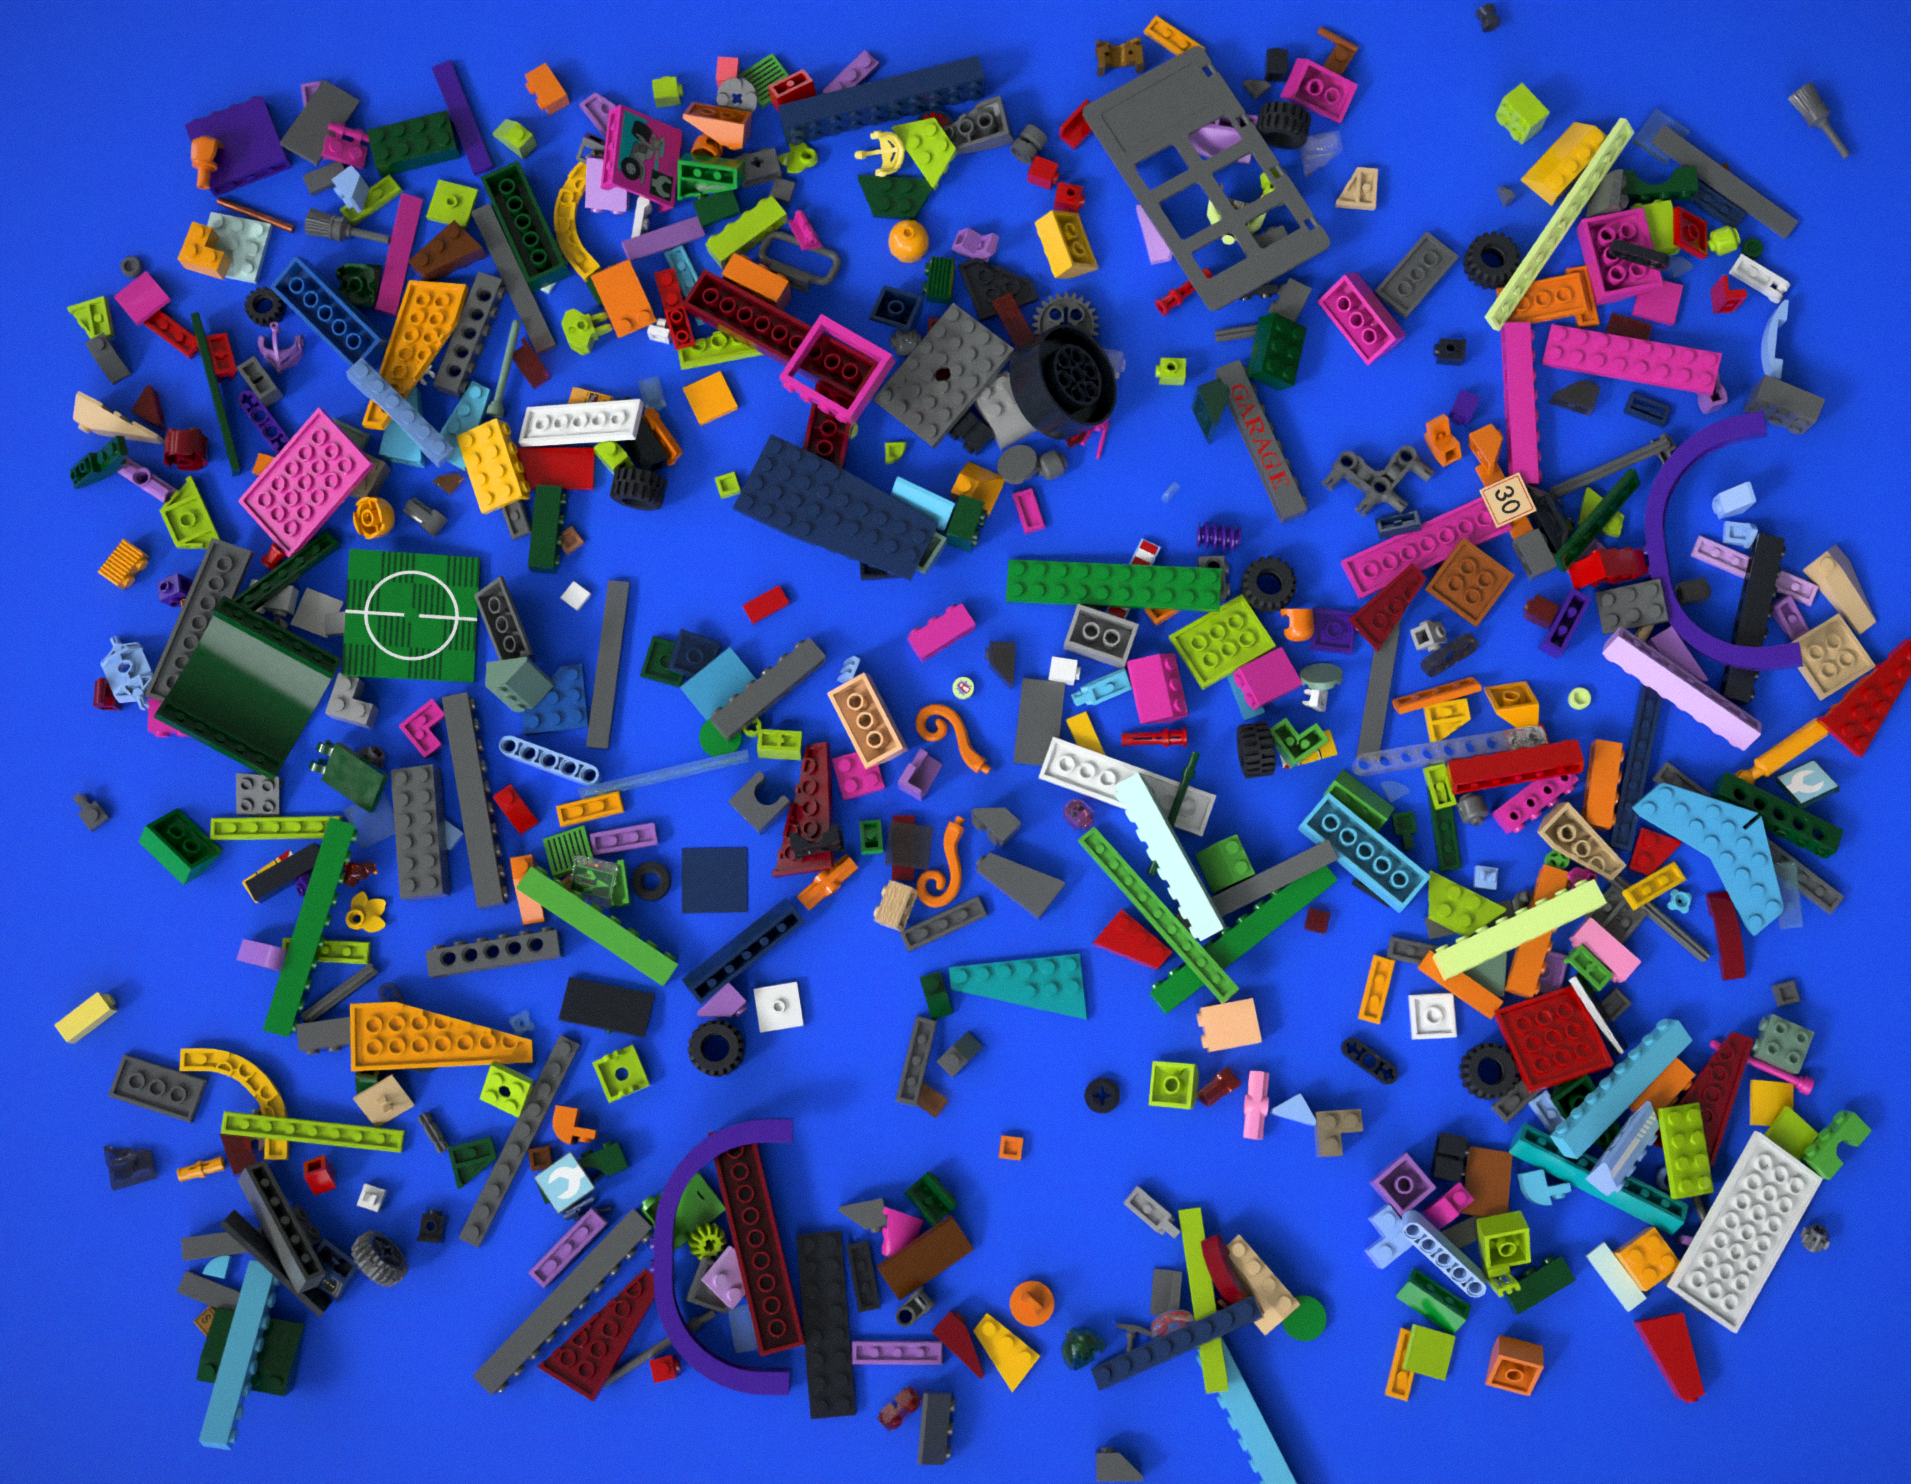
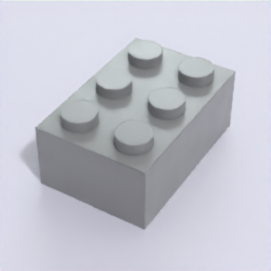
M1078 604L1063 649L1122 669L1125 668L1139 624Z

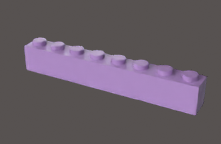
M1622 626L1604 643L1602 654L1608 661L1615 662L1626 673L1640 679L1643 685L1650 686L1662 698L1669 699L1675 703L1678 709L1691 714L1697 722L1707 725L1713 733L1723 736L1732 746L1739 747L1745 751L1761 735L1762 723Z

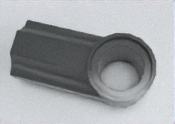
M415 497L406 503L403 510L406 515L418 522L433 537H436L448 522L442 514L435 509L431 510Z

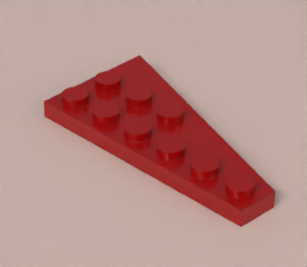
M1904 639L1888 654V658L1885 661L1878 663L1874 667L1873 672L1860 679L1844 694L1843 699L1839 703L1833 704L1829 708L1830 711L1816 720L1855 757H1863L1911 675V639Z

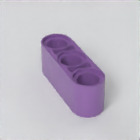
M243 939L236 960L281 972L287 950Z

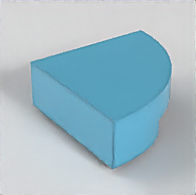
M219 1256L211 1260L205 1267L203 1274L227 1278L232 1256Z

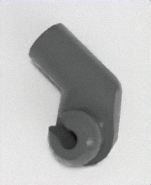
M1519 891L1512 899L1511 905L1514 916H1516V911L1524 908L1532 900L1530 891Z

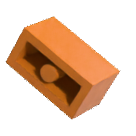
M546 63L525 74L527 80L525 86L531 95L535 94L538 98L535 101L541 111L545 110L550 116L570 104L567 94Z

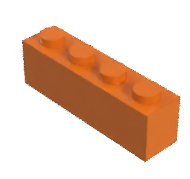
M1596 739L1591 743L1581 816L1596 830L1607 831L1616 822V813L1613 812L1614 805H1617L1619 799V792H1616L1617 784L1620 783L1622 772L1619 771L1620 763L1624 759L1622 743Z

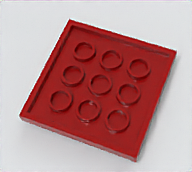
M1572 985L1494 1011L1495 1020L1509 1051L1513 1054V1060L1516 1061V1066L1529 1094L1612 1067L1614 1064L1592 1016Z

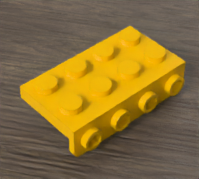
M497 418L456 436L481 513L485 515L520 499H530V486L524 479V468L521 462L518 461L516 455L518 452L517 447L510 437L511 429L506 422Z

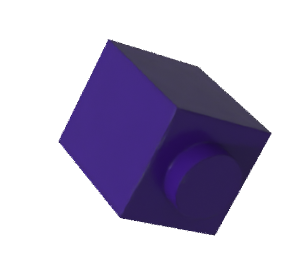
M1461 389L1447 417L1457 425L1466 426L1476 409L1480 397Z

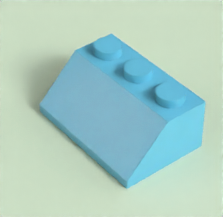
M897 477L890 496L937 522L938 529L936 532L945 537L955 511V503Z

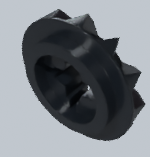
M1097 1078L1088 1084L1084 1097L1087 1106L1092 1111L1104 1114L1116 1108L1120 1100V1092L1117 1085L1110 1079ZM1101 1086H1103L1105 1094L1112 1095V1097L1104 1099L1103 1106L1101 1105L1100 1098L1092 1096L1100 1093Z

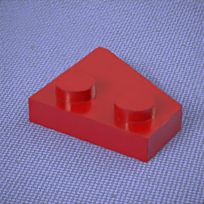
M1640 828L1627 870L1645 876L1651 875L1681 845L1682 841Z

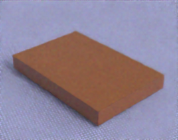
M1470 1146V1151L1465 1161L1466 1173L1463 1187L1473 1197L1474 1201L1463 1209L1461 1214L1489 1217L1508 1213L1512 1154Z

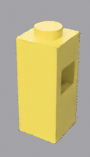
M97 992L54 1026L67 1043L75 1044L118 1011L114 1006L116 1002L108 993Z

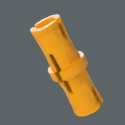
M220 1156L204 1162L200 1160L196 1164L177 1168L178 1179L180 1182L197 1177L205 1178L208 1174L224 1171L226 1169L224 1158Z

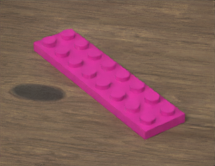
M1551 324L1542 366L1713 395L1722 353Z
M1480 497L1421 524L1422 530L1394 536L1348 557L1340 563L1357 597L1361 600L1385 588L1411 563L1422 572L1444 562L1462 537L1473 545L1479 546L1509 532L1513 528L1510 523L1496 528L1483 498Z

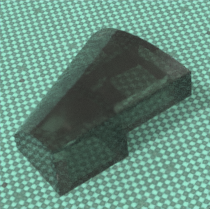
M110 1145L103 1146L105 1163L109 1169L110 1185L113 1191L158 1178L151 1151H134L126 1147L124 1149H115Z

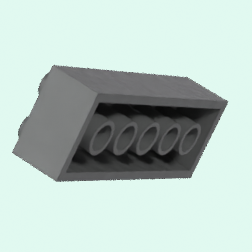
M431 764L391 770L400 899L410 902L451 896L441 768Z

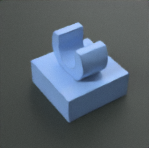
M1476 865L1473 888L1495 891L1497 888L1498 868Z

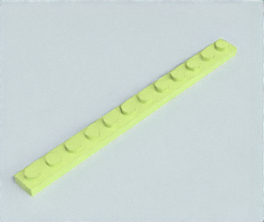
M1620 118L1485 315V319L1492 329L1501 330L1635 133L1627 119Z

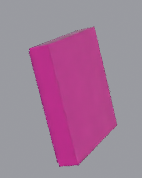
M1662 280V287L1636 295L1632 316L1673 326L1683 285Z

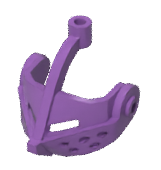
M272 322L270 328L273 332L274 350L267 349V339L264 335L259 336L258 346L265 360L277 370L278 374H282L285 369L293 367L300 361L304 353L305 340L302 334H298V336H295L292 347L279 350L278 333L280 332V327L277 322Z

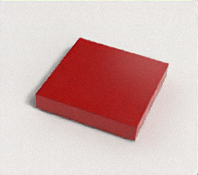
M1680 206L1674 208L1673 245L1701 260L1707 258V221Z

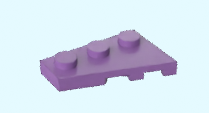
M595 92L579 103V106L606 140L609 110L615 108L616 105Z

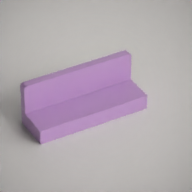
M1136 205L1151 265L1171 261L1172 253L1141 205Z

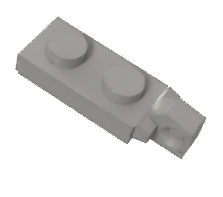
M1138 1186L1123 1202L1126 1207L1157 1233L1159 1232L1163 1235L1167 1232L1175 1239L1181 1232L1172 1225L1175 1221L1171 1217L1172 1215Z

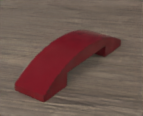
M1727 891L1706 894L1709 916L1713 918L1720 953L1718 962L1722 981L1745 978L1743 944L1732 900Z
M1218 1233L1202 1240L1201 1247L1206 1266L1216 1288L1226 1303L1231 1306L1253 1296V1293L1250 1295L1246 1294L1229 1264L1226 1256L1230 1252L1220 1234Z

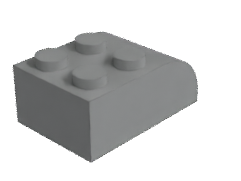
M1007 370L995 376L973 403L986 426L994 433V439L1001 450L1037 431L1023 416L1017 404H1014L1002 384L1008 378L1007 375L1009 373Z

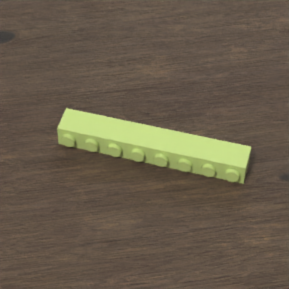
M1586 879L1574 884V889L1570 891L1567 888L1556 892L1554 894L1556 897L1549 901L1547 897L1535 902L1536 907L1528 910L1527 907L1516 911V916L1510 919L1505 916L1495 921L1496 925L1488 928L1487 925L1475 931L1476 935L1470 938L1468 935H1464L1456 939L1457 944L1451 947L1445 944L1437 948V953L1432 958L1443 980H1448L1603 907L1607 902L1595 880L1593 879L1589 882Z

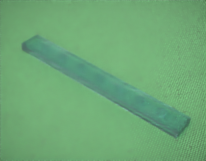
M748 749L578 788V792L582 799L741 764L749 762L751 758Z

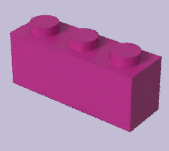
M962 603L958 606L956 604L950 606L945 610L946 613L940 617L938 615L934 616L927 622L928 625L923 628L917 627L909 633L908 642L922 663L976 629L975 622Z

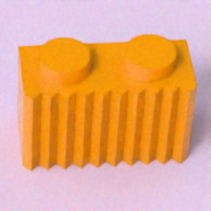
M122 539V542L119 543L114 552L111 553V556L103 563L98 573L124 591L125 588H129L134 583L135 575L138 571L146 568L149 556L126 539Z

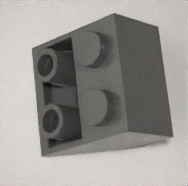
M974 808L971 811V823L980 832L984 830L988 835L987 839L994 846L999 844L1003 848L1021 828V822L1006 808Z

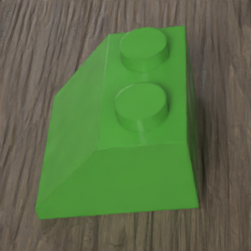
M1237 834L1195 854L1212 894L1255 875Z

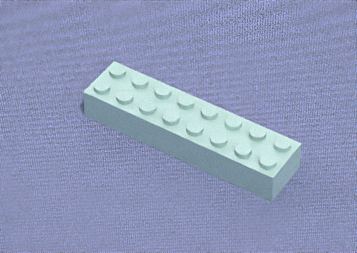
M1136 773L1116 784L1117 790L1114 791L1120 803H1125L1128 808L1125 810L1130 822L1136 823L1138 829L1135 831L1140 840L1146 841L1149 847L1146 851L1152 861H1157L1159 865L1157 871L1161 879L1168 881L1170 887L1167 889L1173 900L1177 899L1181 905L1178 908L1184 920L1188 918L1192 926L1189 927V930L1195 939L1199 938L1202 941L1227 928L1143 774Z

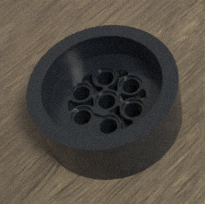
M1069 324L1056 325L1021 344L1012 356L1009 375L1014 399L1026 420L1043 435L1056 440H1067L1103 423L1112 414L1117 398L1114 371L1102 347L1084 330Z

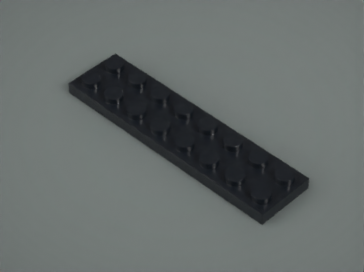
M841 1231L796 1235L803 1328L806 1341L805 1354L810 1419L856 1415Z

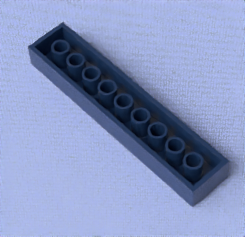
M977 55L778 105L780 123L786 145L796 146L804 141H816L824 136H836L844 131H856L864 126H876L884 121H896L908 115L916 116L923 111L939 110L947 105L956 106L967 100L976 101L984 96V75Z

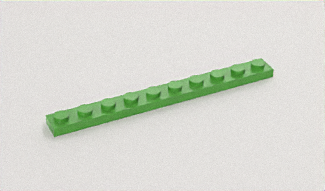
M1095 827L1078 839V843L1222 1005L1239 991V987Z

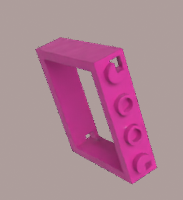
M821 314L779 378L783 384L782 387L786 388L790 393L795 391L800 394V398L805 402H814L824 413L828 414L831 412L836 415L835 418L841 423L844 422L846 424L848 422L854 425L891 370L895 360L889 352ZM823 331L879 362L848 410L793 378Z

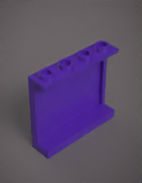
M262 95L251 97L248 101L233 104L227 109L214 111L206 117L193 119L190 123L184 124L191 144L194 138L209 135L219 139L224 145V148H217L213 162L218 164L217 171L211 172L209 190L214 197L292 168L283 147L280 145L281 141L269 113V106Z

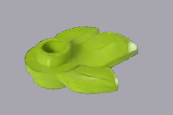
M803 142L796 146L789 144L790 152L777 156L778 161L783 166L788 167L787 172L800 173L806 168L815 166L818 162L817 153L812 148H808Z

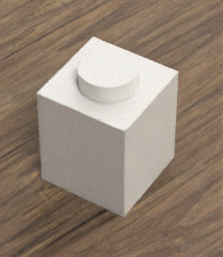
M1052 656L1048 681L1063 682L1065 685L1074 686V681L1079 680L1081 667H1077L1078 660Z

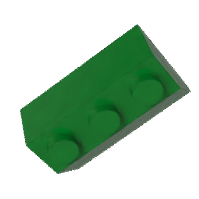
M178 808L145 825L138 841L183 885L199 877L223 852Z

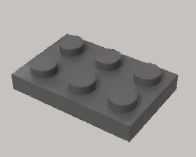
M1661 579L1595 593L1604 635L1613 634L1620 626L1626 630L1669 622Z

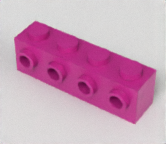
M1575 774L1535 780L1491 813V815L1506 834L1512 831L1516 834L1525 827L1523 822L1529 818L1533 821L1542 814L1540 809L1546 805L1550 808L1559 801L1557 796L1561 793L1567 795L1576 788L1574 783L1579 779Z

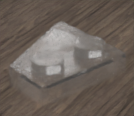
M1339 131L1307 136L1304 146L1299 147L1305 176H1311L1314 171L1325 166L1329 160L1336 158L1343 152Z

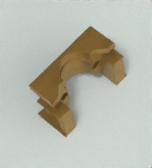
M1141 37L1127 40L1121 45H1111L1109 42L1096 40L1095 57H1098L1097 76H1104L1105 68L1135 66V73H1143L1145 62L1143 61V44L1140 45Z

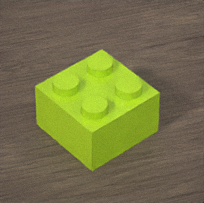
M1521 83L1503 97L1495 116L1498 123L1508 129L1512 138L1523 145L1541 130L1550 112Z
M1521 1210L1476 1219L1479 1255L1486 1271L1487 1269L1505 1265L1510 1267L1531 1263L1529 1227Z

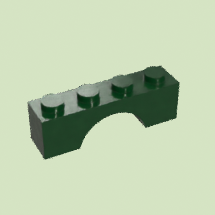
M1696 166L1675 168L1670 179L1658 185H1651L1641 181L1636 176L1634 170L1624 171L1626 185L1623 188V193L1628 195L1629 202L1647 203L1650 200L1659 199L1663 201L1671 199L1687 201L1692 199L1698 192Z
M614 1140L601 1145L602 1149L595 1153L592 1149L581 1154V1159L578 1160L584 1169L590 1167L597 1168L608 1177L631 1168L621 1143H614ZM537 1184L544 1203L550 1204L549 1200Z

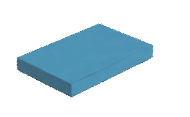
M728 647L679 688L707 721L712 717V713L717 708H724L729 704L728 700L736 693L740 695L746 690L745 686L750 681L757 680L731 647Z

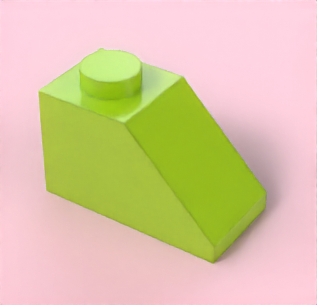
M505 119L492 133L494 137L523 160L537 146L533 134L518 122Z

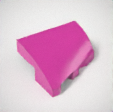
M884 1207L883 1214L887 1215V1226L883 1227L884 1242L882 1244V1254L890 1257L918 1238L923 1220Z

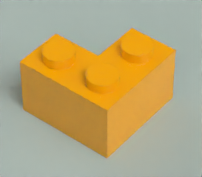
M192 221L178 256V260L184 268L224 280L231 264V260L224 252L215 249L219 236L214 229Z

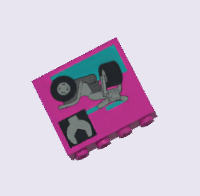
M619 105L609 110L600 188L608 191L619 187L659 204L658 212L661 213L674 208L682 131L624 105Z

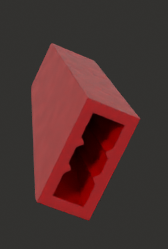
M1674 1312L1634 1321L1636 1330L1675 1397L1685 1400V1403L1699 1401L1698 1397L1704 1396L1705 1393L1684 1314Z

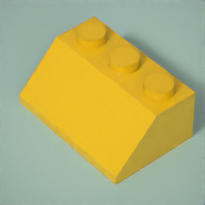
M1051 210L1035 222L1037 233L1042 241L1044 252L1055 278L1070 279L1099 268L1078 213Z

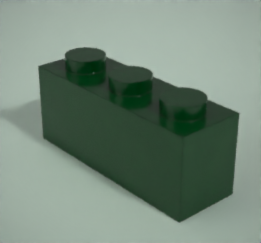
M1553 1254L1541 1260L1543 1264L1537 1268L1531 1266L1522 1272L1523 1276L1516 1279L1521 1290L1516 1291L1512 1288L1511 1294L1503 1291V1297L1513 1314H1521L1576 1281L1562 1256L1554 1257Z

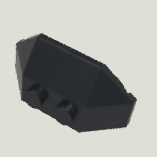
M1525 484L1537 510L1531 513L1530 516L1540 532L1545 534L1550 552L1556 554L1575 532L1574 523L1570 517H1567L1562 501L1559 498L1557 499L1554 493Z

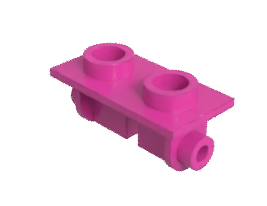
M797 210L794 220H789L788 223L802 251L821 248L822 245L806 213L802 210Z

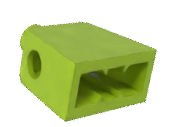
M616 441L600 442L594 447L595 455L613 475L615 470L623 463H626L623 468H635L628 454Z

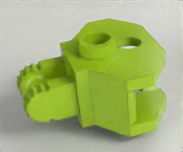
M574 308L565 312L561 324L573 351L582 356L591 353L594 342L599 340L598 336L612 330L610 324L594 328L595 324L608 319L606 312L593 316L589 314L584 315Z

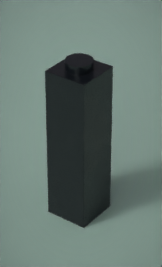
M626 397V398H623V399L617 398V399H615L614 401L631 400V398H630V397ZM641 415L636 439L624 440L641 469L654 472L664 467L668 456Z
M314 842L245 881L254 900L262 903L296 884L301 875L314 869L321 846Z

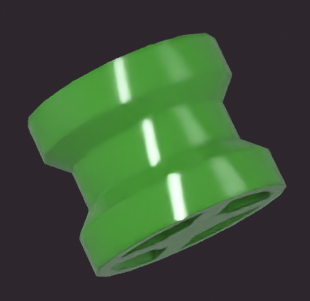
M1552 850L1544 858L1545 865L1561 870L1565 869L1570 862L1569 857L1556 850Z

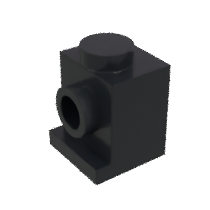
M1440 338L1433 348L1436 364L1461 366L1465 360L1466 339Z
M428 1210V1214H422L417 1241L444 1243L448 1216H443L442 1211ZM430 1222L435 1224V1228L432 1231L428 1229Z

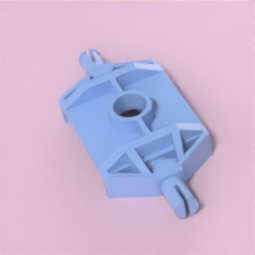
M113 636L114 639H110L113 648L100 664L114 697L119 703L137 701L140 710H146L145 707L148 709L149 704L147 703L145 693L153 677V672L143 652L144 648L138 642L122 644L119 636ZM126 666H130L128 671L123 672Z

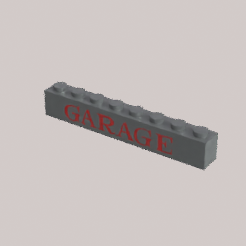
M1237 360L1217 368L1214 376L1281 524L1304 516L1308 503L1305 496H1301L1298 490L1300 486L1297 478L1292 477L1289 460L1283 457L1281 442L1279 439L1276 440L1273 435L1274 427L1271 421H1267L1264 415L1266 410L1263 403L1259 402L1256 397V387L1253 383L1250 384L1249 376H1246L1247 367L1245 365L1242 366L1241 361Z

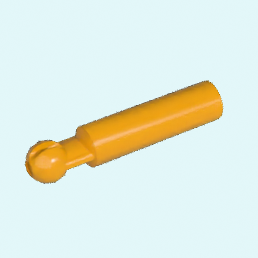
M1814 718L1756 758L1753 767L1748 770H1740L1734 776L1754 785L1755 780L1760 776H1770L1829 735V732L1816 721L1818 718Z

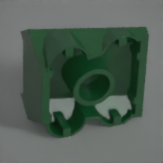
M343 263L336 270V277L341 281L338 290L354 306L375 307L382 265Z

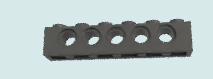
M478 271L458 325L433 383L438 392L461 399L463 393L469 387L468 380L470 375L474 374L476 370L478 355L480 356L484 350L483 342L485 337L490 335L491 322L498 315L499 302L506 295V287L502 279ZM485 296H491L488 301H482ZM483 314L480 320H475L477 315ZM476 333L474 338H467L469 334ZM469 352L466 357H460L461 353ZM455 371H461L458 376H452Z
M546 927L540 929L541 932L533 934L532 931L519 932V936L510 937V934L498 935L495 940L478 938L475 939V943L467 944V941L454 942V946L445 947L443 944L434 945L432 950L426 951L428 976L435 979L563 958L560 932L554 930L553 927ZM542 940L543 947L538 951H534V942ZM516 943H520V952L518 954H512V946ZM493 947H498V956L491 958L490 950ZM476 950L477 958L474 961H469V952ZM454 953L456 960L453 964L448 965L446 958L449 954Z

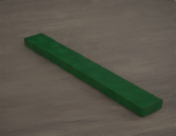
M198 312L190 313L192 327L232 477L241 474L240 465L201 318Z

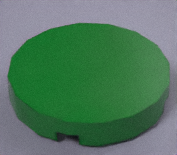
M709 719L700 729L699 741L702 749L709 756L717 759L728 758L734 755L740 748L742 733L740 732L730 742H727L711 724V719Z
M1298 1295L1294 1298L1300 1305L1281 1323L1290 1337L1299 1341H1310L1316 1339L1323 1332L1326 1326V1312L1317 1299Z

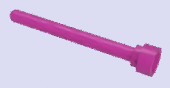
M1717 1040L1710 1042V1047L1715 1050L1721 1045V1042ZM1750 1055L1748 1057L1747 1064L1794 1084L1795 1088L1805 1095H1809L1814 1086L1815 1079L1806 1075L1798 1077Z

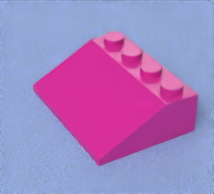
M1643 207L1581 220L1576 231L1585 265H1587L1596 306L1617 302L1663 286L1659 270L1625 261L1608 253L1613 240H1622L1654 250Z

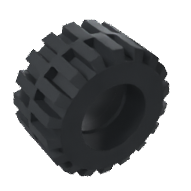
M1282 101L1266 103L1261 107L1256 129L1266 144L1280 149H1297L1306 143L1311 115L1306 109L1293 103Z
M1492 231L1490 235L1488 232H1485L1482 236L1479 235L1472 241L1463 261L1465 275L1469 274L1467 279L1470 282L1472 280L1475 281V286L1482 285V289L1485 290L1487 287H1490L1491 290L1496 289L1497 286L1501 288L1505 283L1509 282L1520 262V259H1518L1520 251H1516L1518 246L1516 243H1511L1513 240L1511 237L1505 238L1504 233L1497 235V231ZM1481 255H1495L1501 261L1502 266L1498 268L1487 266L1482 261Z
M632 467L618 468L614 473L610 497L617 503L633 509L658 510L663 505L667 481L660 475L648 470Z
M1263 556L1258 561L1254 560L1247 567L1242 578L1241 589L1243 591L1241 594L1246 598L1248 604L1253 605V610L1256 611L1258 608L1260 613L1268 611L1271 614L1275 610L1279 612L1280 609L1289 604L1297 587L1295 585L1297 577L1293 576L1295 571L1293 568H1288L1289 563L1287 561L1282 563V558L1277 557L1274 560L1273 556H1268L1267 559ZM1264 575L1272 576L1278 580L1281 590L1276 594H1265L1258 588L1257 579Z
M1264 721L1239 725L1236 733L1237 751L1240 767L1245 778L1273 775L1276 759L1273 737L1268 724Z
M709 1020L705 1024H700L697 1030L694 1029L693 1035L688 1041L689 1047L687 1049L690 1061L696 1069L709 1076L722 1077V1075L731 1074L742 1063L743 1054H745V1042L741 1033L726 1021ZM720 1035L727 1039L729 1052L723 1060L711 1061L704 1054V1045L710 1037Z
M1497 1043L1480 1044L1469 1049L1466 1052L1467 1054L1462 1057V1064L1459 1065L1458 1069L1461 1070L1459 1079L1463 1080L1462 1086L1468 1089L1467 1092L1470 1095L1474 1094L1478 1099L1491 1100L1506 1096L1509 1091L1515 1088L1513 1085L1518 1082L1519 1078L1516 1076L1519 1074L1518 1068L1516 1069V1061L1512 1058V1052L1506 1051L1505 1046H1498ZM1485 1058L1495 1061L1500 1070L1498 1081L1492 1085L1484 1083L1478 1075V1065Z

